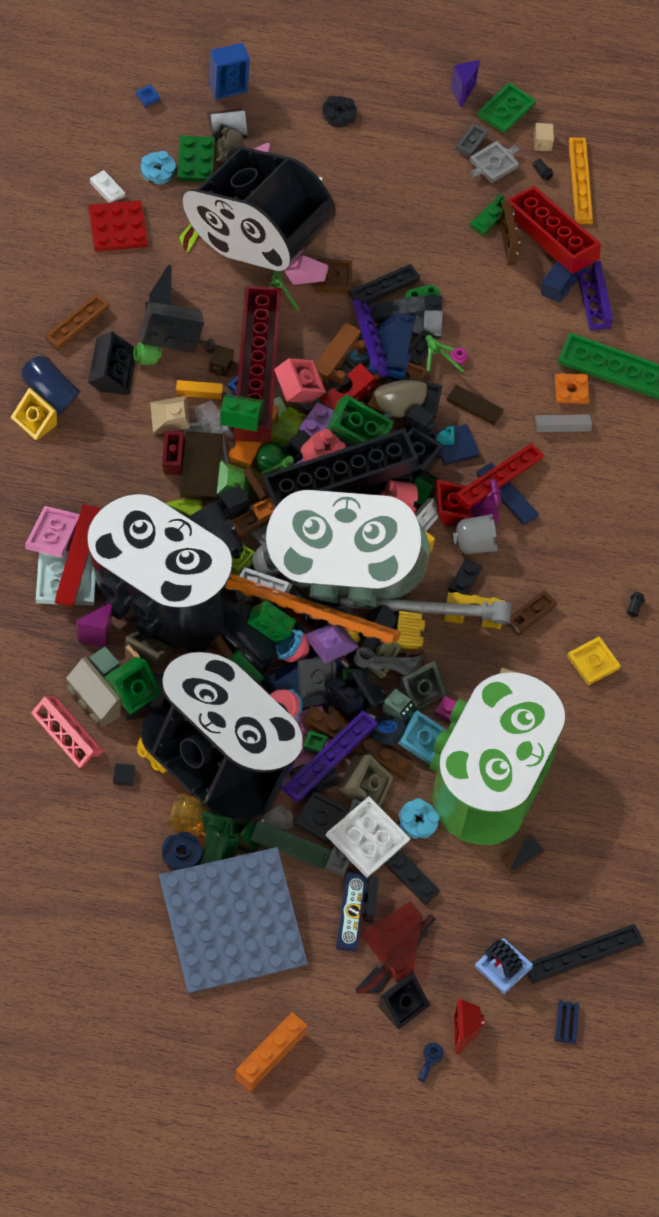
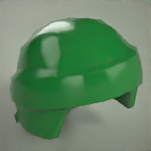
M266 444L259 448L256 454V463L261 472L278 465L287 456L280 446Z

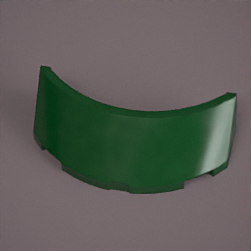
M201 810L200 814L205 825V845L198 865L236 857L238 852V836L234 833L232 819Z

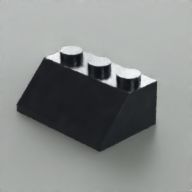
M113 331L97 337L88 383L100 392L129 395L135 367L133 357L134 346Z

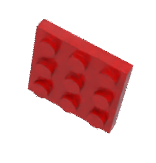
M141 200L88 205L95 252L148 247Z

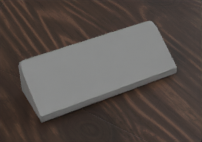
M535 415L536 432L591 431L592 429L590 415Z

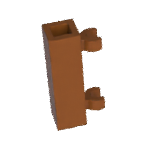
M348 323L343 325L315 363L322 384L326 387L331 380H334L338 385L344 383L346 373L339 369L354 349L361 355L367 352L365 341L360 340L361 330Z

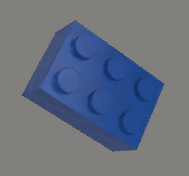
M244 43L210 50L209 86L215 100L248 92L250 57Z

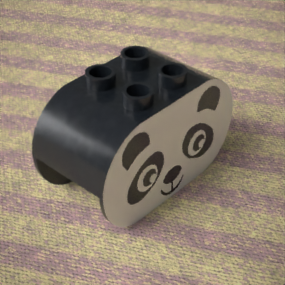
M234 146L228 151L227 161L198 189H189L184 194L183 207L185 213L200 237L225 257L273 271L285 270L333 222L336 215L333 199L319 177L302 162L287 156Z
M135 494L119 498L109 503L95 516L88 531V546L98 591L105 601L104 606L109 603L112 605L113 617L121 620L126 616L135 622V629L146 639H152L156 636L166 644L181 648H192L208 644L229 628L226 625V621L232 608L237 606V595L235 590L225 588L232 570V558L227 545L221 539L162 501L149 495Z
M204 652L188 653L176 658L168 665L162 678L163 694L158 706L143 721L141 740L145 749L208 811L230 817L232 821L253 820L265 815L274 806L301 751L302 734L297 722L282 703L276 702L261 688L256 678L249 676L229 659Z

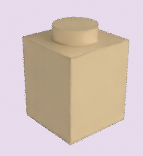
M536 123L534 150L552 151L554 142L553 124Z

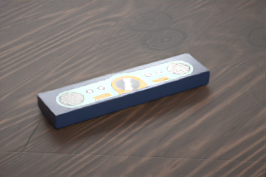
M348 872L346 874L336 945L337 950L356 952L366 884V877L364 875Z

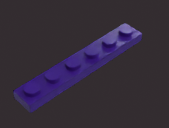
M357 298L353 301V305L372 367L382 377H385L389 374L388 362L383 356L385 352L380 346L381 340L376 334L378 330L373 324L374 318L370 314L371 308L366 302L363 303Z
M362 711L283 787L282 791L298 803L377 727L378 722L365 711Z

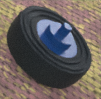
M381 716L375 719L378 724L370 734L373 740L382 745L396 744L405 732V724L402 719L395 716Z

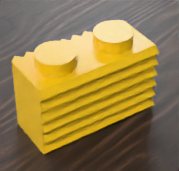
M399 610L397 631H400L401 634L396 642L401 646V649H419L423 647L424 637L420 636V631H424L425 620H422V613Z

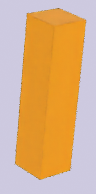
M177 380L176 396L222 400L223 384Z

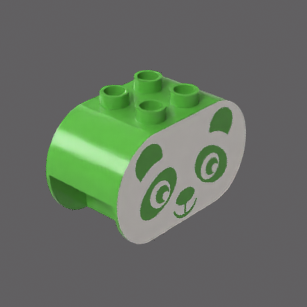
M512 672L497 674L481 682L475 688L468 702L459 698L451 713L450 720L452 722L448 731H441L433 748L435 755L429 767L430 770L437 773L432 793L433 808L439 814V822L449 833L472 844H498L516 834L553 762L565 722L563 704L548 685L530 675Z

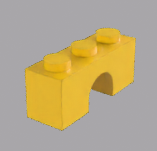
M454 592L448 593L446 603L483 605V602L492 604L494 601L505 602V600L484 598L478 595H462L461 593ZM445 614L444 616L445 622L463 624V615ZM491 619L482 621V627L501 629L502 624L491 622Z

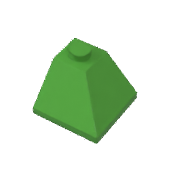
M221 461L217 495L240 485L242 490L246 491L250 497L248 505L252 504L253 487L244 474L246 469Z

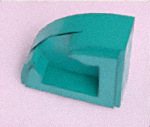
M454 426L446 427L438 433L436 441L443 445H454Z

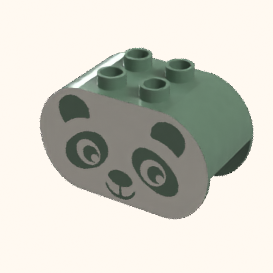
M315 490L298 491L290 494L278 504L271 515L266 533L267 549L274 565L292 584L300 590L309 593L310 597L316 598L315 601L338 605L339 596H348V600L353 601V606L376 608L377 599H397L412 591L424 577L429 564L430 549L425 530L413 511L404 502L390 496Z

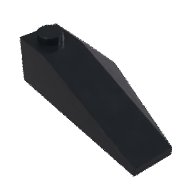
M424 295L369 304L371 308L370 314L374 318V323L380 324L397 313H408L411 316H415L412 332L417 333V336L423 331L434 338H441L442 296Z

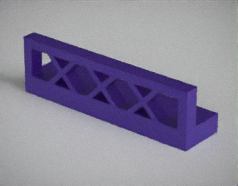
M601 261L593 262L592 269H585L578 276L589 330L610 329L613 317ZM592 274L593 279L588 282L583 278V275ZM589 287L596 292L593 297L586 293ZM592 302L599 306L596 311L589 307ZM596 316L602 321V324H593L592 319Z

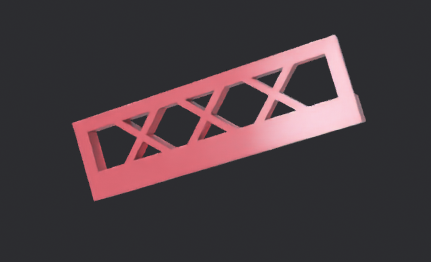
M44 696L31 712L79 768H83L91 757L100 756L104 751L56 696ZM43 707L48 710V719H44L39 714ZM53 721H58L60 724V732L53 730ZM65 734H69L72 737V746H68L65 743ZM77 748H81L86 753L82 760L77 757Z

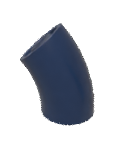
M37 356L32 358L22 369L21 376L24 383L57 411V417L70 406L81 392L48 357Z

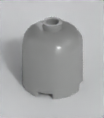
M492 514L463 519L458 523L456 533H453L454 544H458L459 549L463 553L479 554L498 551L497 544H495L496 530Z

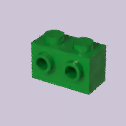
M266 600L252 608L247 623L275 643H278L291 636L296 620Z

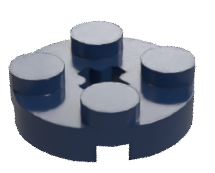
M188 832L170 835L162 845V860L164 864L174 871L197 866L202 857V847L199 844V840ZM182 848H185V853L187 854L182 856L178 855L177 850H182Z

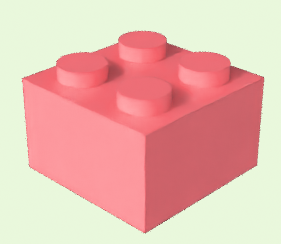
M289 358L274 369L277 380L282 388L283 396L287 402L312 403L326 393L313 360Z

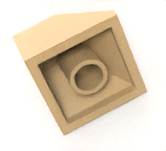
M186 396L150 402L154 435L163 434L165 431L190 429Z

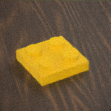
M600 636L567 654V658L588 686L614 673L621 667Z

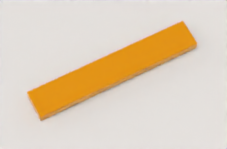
M569 137L574 220L578 224L592 225L593 214L586 138Z

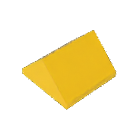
M32 388L27 390L10 417L35 440L40 439L57 425V411Z

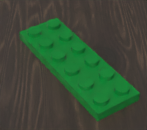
M569 333L557 364L659 400L658 363Z

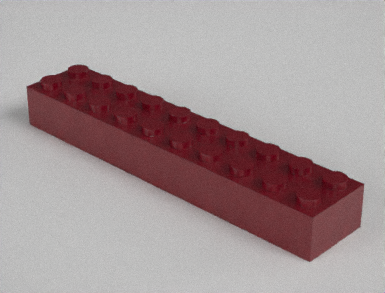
M245 285L236 396L264 400V406L258 430L234 428L233 440L271 443L276 377L274 369L277 363L281 288Z

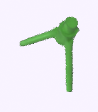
M274 271L269 287L281 288L296 311H299L297 304L282 282L280 272Z
M431 335L426 336L425 340L428 346L427 372H430L432 354L441 353L461 373L464 372L460 365L442 350L443 348L453 352V348L439 343Z
M287 456L278 465L260 473L266 475L277 469L293 466V457Z

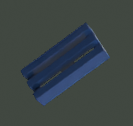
M559 1000L555 1042L576 1043L579 1003L575 1002V1004H572L569 1001L565 1003ZM566 1008L564 1037H560L562 1009ZM571 1009H574L572 1037L568 1038Z

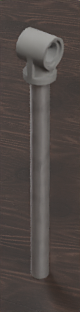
M340 596V605L348 608H361L353 606V601L348 600V596ZM377 599L376 607L384 604L392 611L482 617V621L491 619V622L499 624L510 623L512 606L511 603L504 601H494L492 604L483 602V605Z

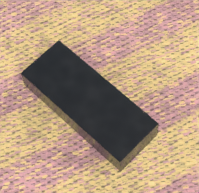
M383 604L369 610L365 620L387 627L394 612ZM360 632L358 634L360 641L357 644L359 648L366 647L374 652L380 639L365 637ZM357 650L346 655V659L353 664L349 669H362V667L354 662ZM360 655L363 659L368 660L367 657Z

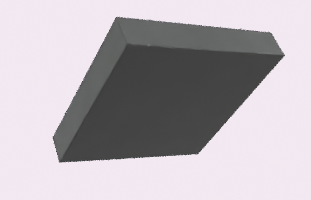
M320 657L298 660L299 696L301 699L319 694H326L328 696L327 684L336 679V662L332 660L325 664Z

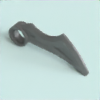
M366 647L359 648L354 656V662L362 668H371L375 671L392 669L404 676L418 669L424 659L423 655L409 658L379 656ZM360 655L367 657L368 660L363 659Z

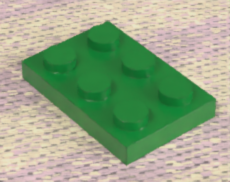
M509 82L478 111L477 116L505 134L536 104V100Z
M180 135L177 181L204 183L213 174L215 137Z

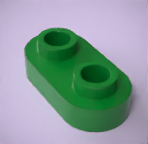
M427 285L408 290L405 298L424 295L440 296V290L434 285Z

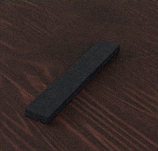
M632 924L531 961L533 968L527 974L531 983L535 984L641 945L643 939L636 925Z

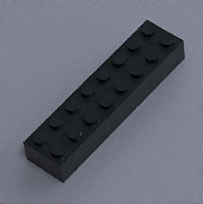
M404 428L263 475V487L274 511L283 499L298 491L315 490L352 493L418 471L419 459Z

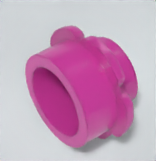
M454 348L450 357L458 365H461L467 360L468 353L463 348Z

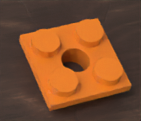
M561 373L554 375L556 403L589 404L587 374ZM572 388L575 392H570L567 389Z

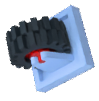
M504 938L502 940L497 939L485 950V955L475 964V968L503 994L533 968V964Z

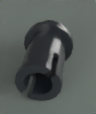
M537 159L534 162L533 167L541 174L542 179L550 180L553 177L552 168H548L542 159Z
M634 592L630 596L631 602L626 613L631 617H638L641 605L645 602L642 593Z

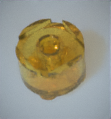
M179 794L178 798L173 801L168 827L170 830L171 828L176 830L175 834L188 832L197 838L201 834L205 836V825L200 813L201 810H208L196 797Z

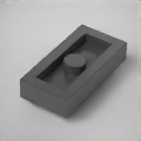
M473 123L457 144L456 151L471 157L488 135V130Z

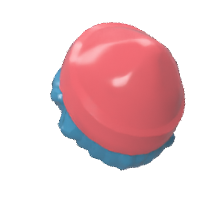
M293 629L291 636L282 640L276 646L278 659H283L287 662L305 659L309 654V642L306 634L301 630Z
M293 689L277 690L271 693L270 696L276 702L282 703L287 708L289 714L297 721L303 708L301 697Z

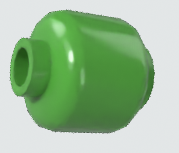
M141 342L133 349L134 360L139 365H155L162 355L160 348L145 345Z

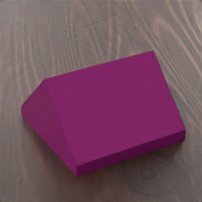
M110 603L76 620L78 642L106 647L112 627V605Z

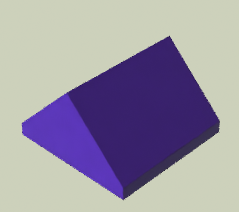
M478 60L454 65L451 89L461 107H463L477 83L480 65Z

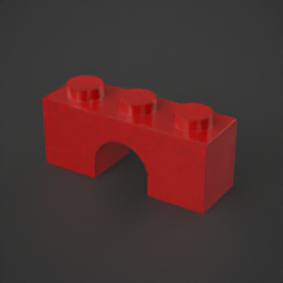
M360 363L347 374L349 381L353 384L349 392L339 393L332 388L319 400L322 405L334 410L337 401L345 395H349L361 402L367 393L375 390L378 383L375 377Z

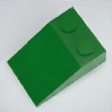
M345 395L337 401L326 429L335 434L340 441L356 445L389 434L394 421L349 395Z

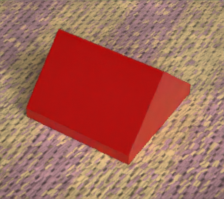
M436 480L437 515L444 526L457 524L463 519L472 518L471 508L467 510L455 499L456 493L466 486Z

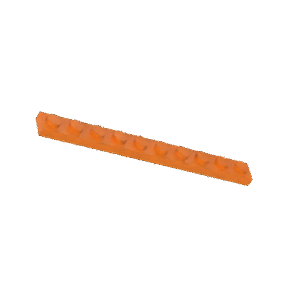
M230 574L225 585L226 589H237L242 591L241 593L244 595L257 596L259 600L274 602L278 607L292 608L294 612L309 614L313 619L327 620L328 624L344 626L348 631L362 632L363 636L379 638L381 642L391 644L400 638V631Z

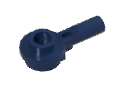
M429 1043L424 1048L425 1063L417 1078L421 1082H425L432 1065L440 1062L444 1056L442 1046L437 1043Z

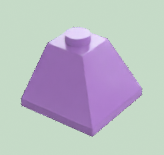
M328 624L306 634L308 642L325 664L359 648L341 625Z

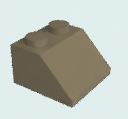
M371 755L353 756L338 789L352 801L356 799L363 802L367 797H370L381 807L394 777Z

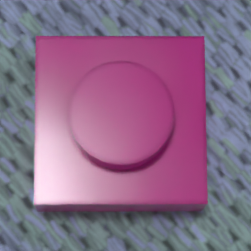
M444 696L435 710V714L451 723L450 716L457 702Z

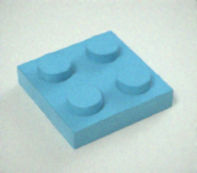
M417 710L413 714L398 744L430 765L435 755V752H433L435 743L441 731L447 730Z

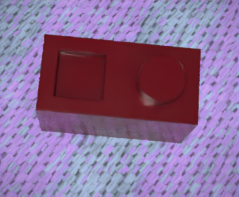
M183 431L164 432L162 457L164 475H182L185 449Z

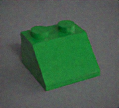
M227 394L224 396L220 411V425L257 431L264 400Z
M134 657L104 677L106 682L120 697V704L129 714H132L162 694L147 661L139 657Z

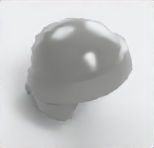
M267 545L260 546L252 559L255 570L269 576L279 574V569L270 558Z

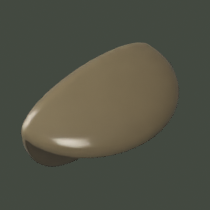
M416 380L395 381L378 387L374 391V396L383 412L394 417L407 416L415 404L419 406L423 404L427 394V385Z

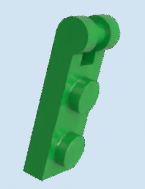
M498 194L495 200L470 222V228L481 236L488 233L499 222L501 208L498 206L502 205L503 201H506L505 197Z

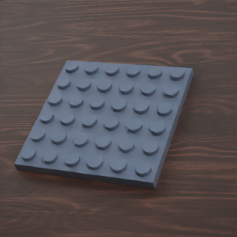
M277 847L159 874L188 994L308 965Z

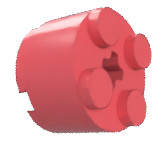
M324 429L316 432L303 444L301 448V453H303L302 460L305 462L344 449L346 446L329 429Z
M388 480L384 491L382 490L379 495L397 498L415 513L416 507H413L414 501L418 500L416 485L410 482Z

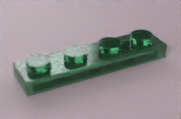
M256 821L249 839L269 848L277 847L279 852L323 870L331 853V850L260 821Z

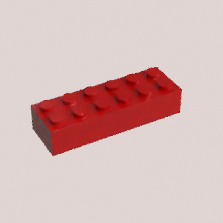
M532 186L506 200L510 201L511 208L515 210V218L513 219L514 222H517L518 227L571 274L600 259L601 243L536 186Z

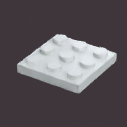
M367 797L326 833V836L366 878L370 877L410 841V838L370 797Z

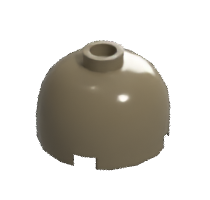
M228 127L222 130L221 133L224 135L222 139H218L215 157H219L216 161L222 163L227 160V153L232 147H246L243 136L237 130Z

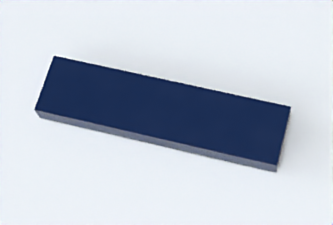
M492 462L478 470L476 475L480 478L495 468ZM510 482L500 488L502 493L500 496L501 502L523 526L538 517L539 513Z

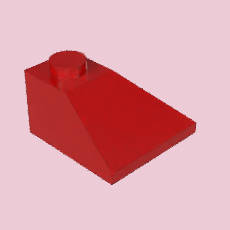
M462 999L457 1000L453 1014L455 1054H460L479 1034L481 1027H484L485 1022L484 1014H481L480 1007Z

